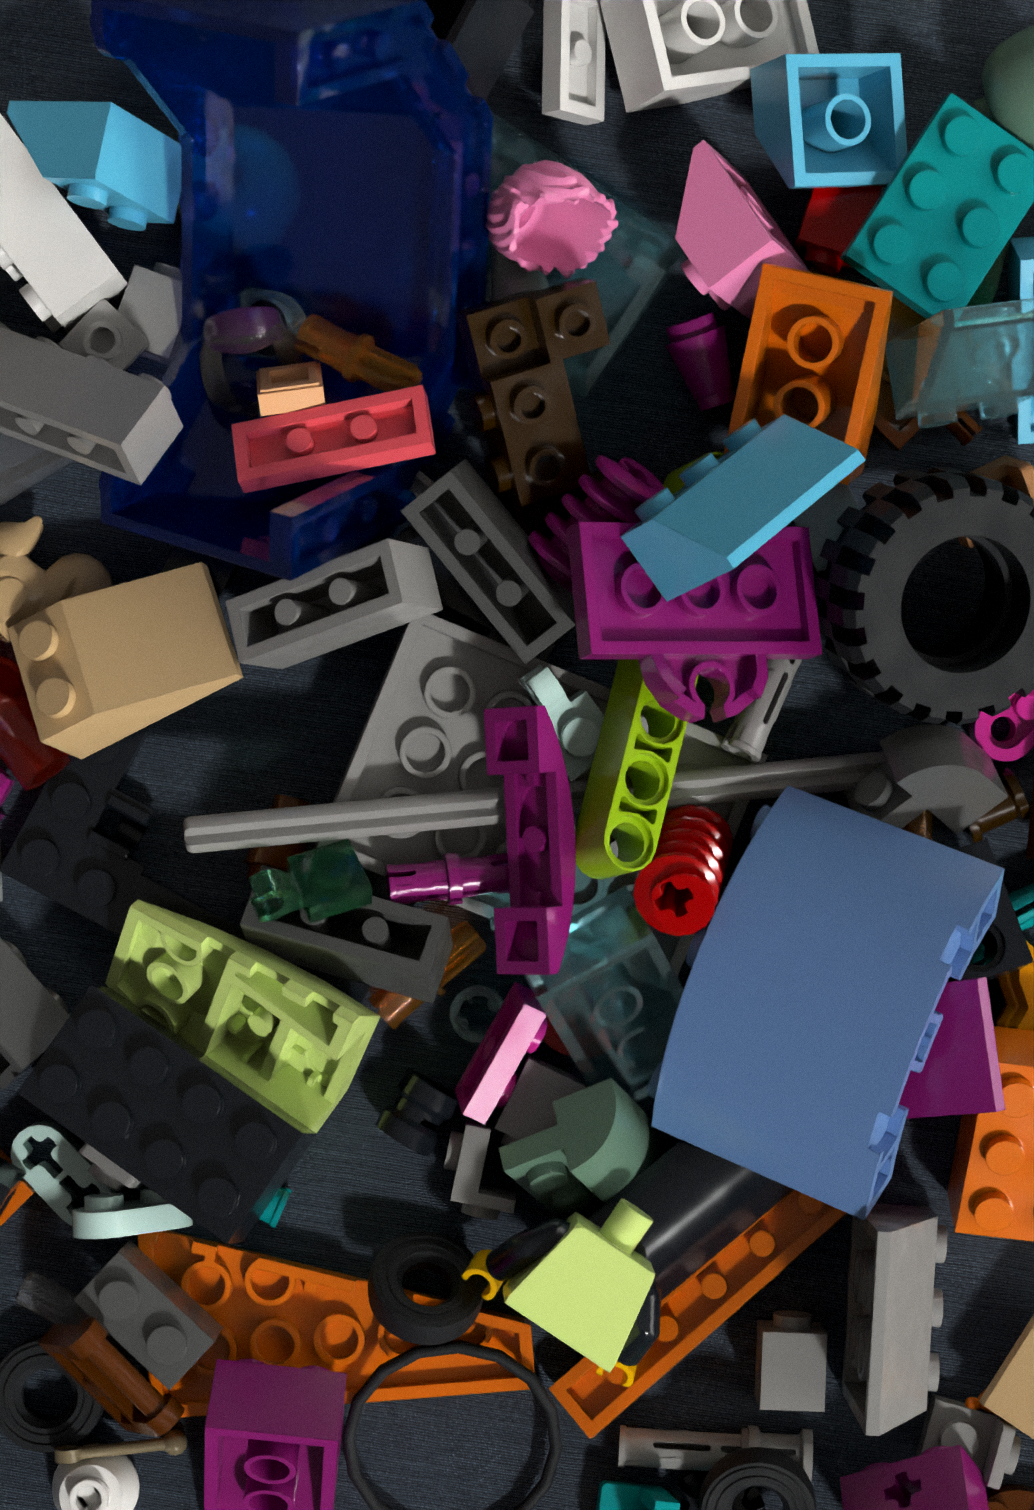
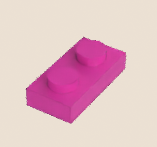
M514 982L454 1090L463 1115L485 1125L494 1108H502L511 1097L517 1080V1075L514 1072L525 1053L531 1054L538 1048L547 1029V1019L545 1018L547 1013L536 991L517 982Z

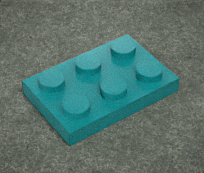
M953 93L948 94L930 118L840 256V259L881 288L893 291L895 298L941 330L947 331L951 329L1034 202V151Z

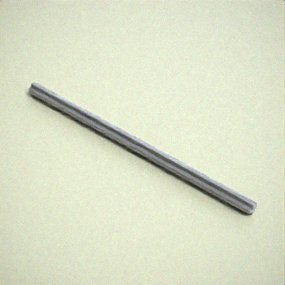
M884 751L678 770L675 771L666 808L775 798L782 794L787 785L810 794L848 791L856 786L865 775L873 772L885 763L887 759ZM625 775L627 789L633 795L632 780L628 775ZM588 779L569 781L574 817L580 814ZM504 787L189 816L184 819L183 823L184 842L188 852L202 853L506 823Z

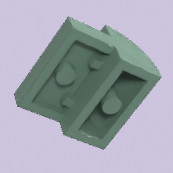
M612 1078L552 1101L558 1125L499 1148L504 1172L553 1214L580 1211L588 1207L592 1199L597 1197L606 1203L662 1156L659 1130L651 1126L652 1119Z

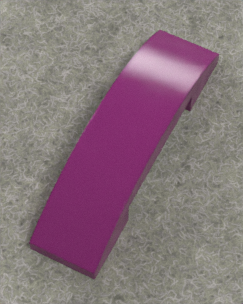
M544 705L484 709L487 775L504 776L510 906L494 908L497 974H558L570 930L576 870L574 815L570 786L561 747Z

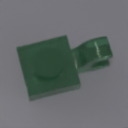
M349 838L287 857V873L277 869H269L249 877L250 885L255 894L254 897L250 898V902L259 922H270L287 913L304 908L310 923L372 904V886Z

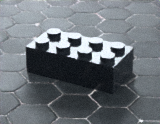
M91 984L17 1092L226 1244L244 1242L316 1136L314 1131L204 1055L112 988Z

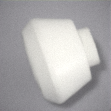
M99 1443L87 1444L83 1446L99 1445ZM126 1455L82 1459L76 1463L59 1464L52 1481V1495L57 1510H133L139 1497V1477L136 1468Z

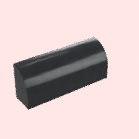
M680 1140L587 1219L602 1228L622 1198L637 1206L654 1220L634 1251L652 1263L655 1271L654 1280L661 1289V1300H663L794 1189Z

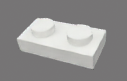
M544 0L542 114L582 125L604 122L606 25L600 0Z

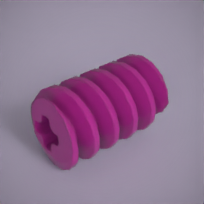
M598 456L595 463L605 478L600 482L583 474L578 479V482L588 497L583 501L567 493L561 499L564 507L571 515L567 520L552 512L548 513L544 518L554 536L550 539L536 531H533L528 536L530 544L538 553L537 559L555 581L571 593H573L567 528L579 521L638 523L641 520L634 510L664 489L660 481L649 470L629 457L624 456L617 463L605 456Z

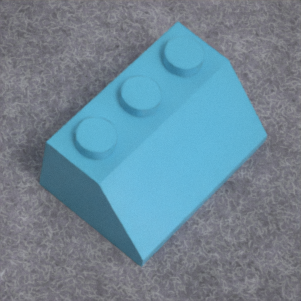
M785 414L762 427L754 418L722 441L728 452L716 460L714 455L709 453L685 469L679 475L685 486L672 495L666 487L637 507L634 512L641 521L620 537L666 602L736 568L866 461L860 451Z

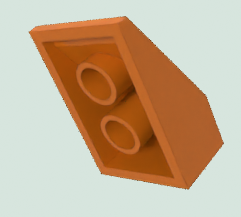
M767 262L763 263L727 436L754 418L762 427L785 414L858 449L866 460L878 405L893 291ZM725 446V449H724V454H725L726 452H728V449L726 448V446ZM865 461L839 483L849 485L863 473Z

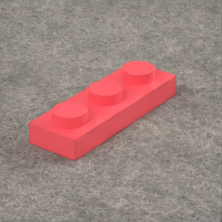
M423 385L231 424L237 479L244 493L436 454L428 397Z

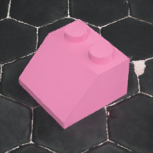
M702 140L693 147L675 235L676 241L688 257V259L680 264L681 268L694 287L702 295L709 293L723 311L732 306L751 320L763 263L767 262L810 272V270L745 176L705 140Z

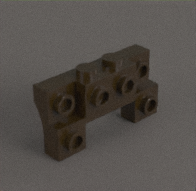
M584 277L534 292L484 302L455 311L475 393L469 395L470 412L478 430L481 432L485 431L491 454L484 458L486 475L492 489L496 493L501 494L504 507L528 536L533 531L539 532L550 539L554 536L544 518L548 513L552 512L567 520L571 515L564 507L561 499L567 493L583 501L588 497L578 482V479L583 474L600 482L605 478L600 471L590 473L563 359L610 345L596 281Z

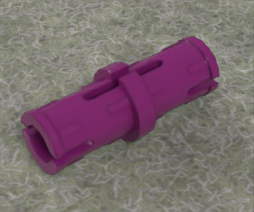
M457 853L443 854V860L415 864L385 865L387 894H390L388 895V900L400 904L447 900L448 905L462 904V898L509 893L507 853L459 858Z

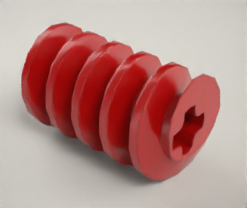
M696 805L676 807L665 814L654 857L644 869L639 870L633 892L637 911L647 924L658 931L674 936L691 935L704 928L714 915L715 905L718 902L719 892L721 891L722 881L725 877L733 845L730 826L720 814L707 807Z

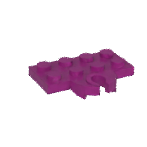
M579 521L567 528L579 659H638L646 687L662 708L680 720L693 723L705 717V704L697 695L695 680L698 674L708 679L713 686L714 702L709 711L715 723L737 715L754 700L762 697L768 680L767 659H811L822 654L809 527H784L733 570L666 602L620 537L637 523Z

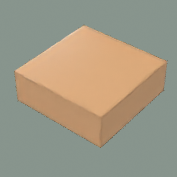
M312 361L268 367L256 371L257 396L261 416L288 413L326 405L320 362Z

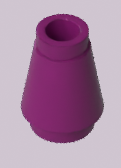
M714 312L665 328L670 342L665 345V348L693 399H696L699 411L734 400L735 395L732 389L733 382L725 325L718 326Z

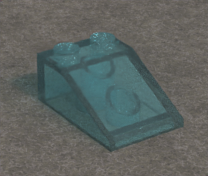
M1034 298L942 310L887 342L885 348L896 420L917 417L919 428H928L957 422L956 412L979 409L981 420L1018 414V403L1034 397Z
M624 886L571 917L569 935L558 974L525 975L589 1087L612 1078L634 1102H637L648 1096L651 1077L656 1067L663 1061L675 1014L684 989L649 925L637 911L635 901L630 892Z

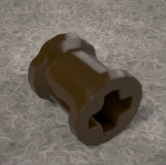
M1008 768L998 771L1008 798L962 831L970 844L983 840V834L1015 819L1022 823L1030 820L1031 809L1017 778Z

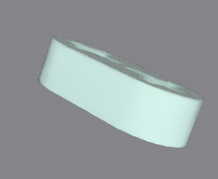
M48 1121L33 1123L19 1132L14 1139L10 1152L12 1164L26 1172L23 1179L62 1220L72 1226V1210L75 1208L71 1202L75 1200L77 1194L64 1178L69 1175L82 1188L88 1187L93 1183L99 1188L100 1193H116V1191L101 1183L88 1172L93 1162L79 1153L82 1147L64 1128ZM31 1136L38 1142L45 1140L47 1137L55 1142L57 1146L52 1150L51 1156L63 1169L60 1174L46 1161H42L36 1166L30 1162L28 1156L32 1153L33 1147L28 1140Z

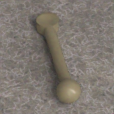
M172 1430L163 1438L81 1447L64 1445L54 1448L55 1463L71 1464L82 1459L163 1450L169 1455L176 1456L183 1453L186 1449L187 1438L183 1432Z

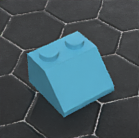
M901 53L784 54L750 69L755 135L789 189L887 186L908 154Z
M9 101L7 115L42 177L67 190V199L70 202L87 208L101 209L108 213L107 221L127 230L144 231L147 223L174 224L190 151L188 148L112 102Z

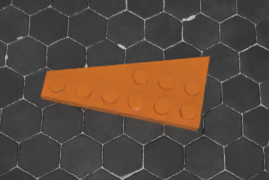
M169 1230L138 1235V1248L223 1327L212 1346L171 1390L167 1389L148 1371L149 1382L163 1396L170 1393L185 1408L181 1418L207 1415L217 1359L232 1361L255 1359L268 1365L296 1368L320 1366L329 1371L347 1373L345 1404H351L354 1395L379 1365L419 1345L394 1336L378 1322L370 1307L367 1279ZM403 1289L410 1300L423 1306H436L447 1300ZM481 1308L471 1327L460 1337L452 1340H462L502 1350L535 1373L531 1320ZM457 1353L420 1358L397 1370L383 1380L365 1403L530 1390V1388L524 1381L496 1362Z

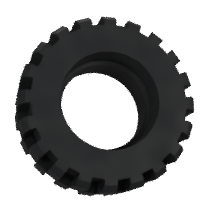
M931 467L927 473L911 469L895 474L893 479L895 487L878 482L863 492L862 498L867 504L860 510L848 506L837 520V523L844 528L837 541L835 542L828 538L825 540L819 556L828 560L825 574L814 575L816 596L824 599V607L817 609L820 633L831 638L826 642L824 649L832 663L845 670V678L856 688L904 715L909 714L920 721L938 725L945 719L956 725L973 723L979 718L978 710L993 717L1010 708L1011 702L1008 697L1014 693L1026 697L1034 690L1033 499L1020 490L1003 485L999 481L949 467ZM962 536L967 537L977 548L984 567L985 589L980 608L968 628L955 640L934 650L916 651L911 647L906 638L901 619V601L908 577L916 564L931 549L947 540Z

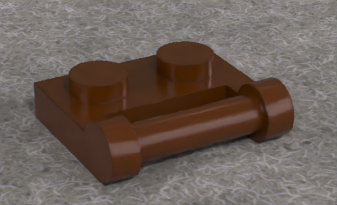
M89 1317L79 1326L55 1323L37 1342L126 1431L159 1437L168 1432L184 1413L185 1408L170 1393L163 1396L106 1339L108 1331L94 1317Z

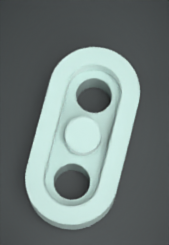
M148 1187L140 1189V1199L124 1201L123 1193L84 1196L85 1207L72 1210L73 1237L77 1239L117 1238L180 1229L193 1225V1219Z

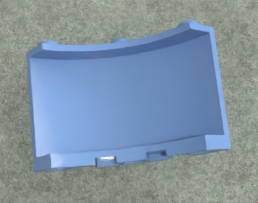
M787 785L772 807L764 805L759 810L752 825L751 842L721 897L708 929L699 930L689 946L686 963L692 968L675 1014L663 1061L656 1067L648 1087V1096L655 1099L651 1126L865 1221L892 1178L901 1135L909 1111L908 1107L899 1104L910 1071L920 1073L923 1070L933 1041L944 1018L942 1013L935 1011V1008L949 977L961 981L976 949L996 917L1005 868Z

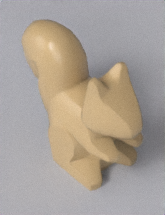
M34 516L26 522L0 523V640L7 643L11 641L7 628L60 600L113 586L108 570L90 554L72 553L62 556L46 571L33 562L29 556L44 529L43 520L40 516Z

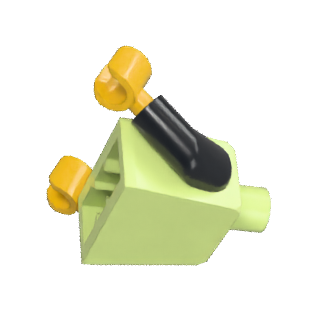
M622 1198L602 1228L577 1212L573 1213L566 1221L551 1218L512 1235L493 1250L486 1249L477 1252L462 1274V1278L465 1281L474 1274L481 1275L489 1281L481 1294V1297L485 1300L493 1299L502 1283L508 1280L503 1287L505 1304L597 1364V1375L602 1376L604 1370L610 1373L614 1367L624 1370L621 1385L624 1387H630L633 1384L637 1364L642 1361L660 1335L661 1289L654 1280L655 1271L652 1263L634 1251L654 1220L637 1206Z

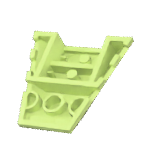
M139 899L129 908L105 982L109 988H112L316 1134L347 1092L381 1017L326 981L263 948L206 923Z

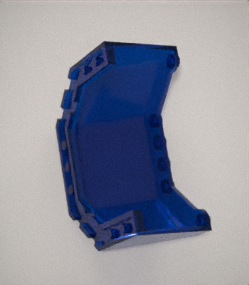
M91 0L90 28L98 51L108 58L124 61L178 130L181 146V194L179 205L182 212V255L180 259V272L182 275L180 334L182 342L161 382L171 393V401L182 422L183 428L141 486L109 473L101 472L99 478L101 523L292 581L407 521L401 510L417 498L413 492L409 491L415 476L422 464L433 467L455 422L452 415L447 412L459 388L471 389L473 385L455 311L485 302L488 229L485 225L488 221L486 210L490 194L493 113L484 98L473 96L465 85L470 75L451 43L447 40L437 39L430 25L435 17L425 0ZM259 300L275 303L282 310L287 325L286 342L278 354L264 356L257 353L251 348L246 336H221L217 350H213L214 324L211 321L213 317L224 312L249 308L251 304ZM317 361L321 365L326 405L423 385L428 397L436 454L244 493L237 479L231 424L274 416L260 415L256 371H259L261 368Z

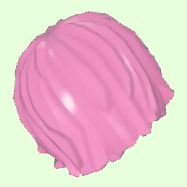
M542 160L533 164H523L513 175L505 176L498 189L491 192V200L488 202L486 210L488 221L485 227L489 231L487 237L493 243L494 249L508 259L516 261L526 272L539 270L547 276L555 268L565 279H570L575 270L586 268L588 263L597 258L598 253L604 252V243L611 239V232L618 227V221L614 218L617 211L615 210V203L612 198L606 199L605 195L598 192L581 173L562 163Z

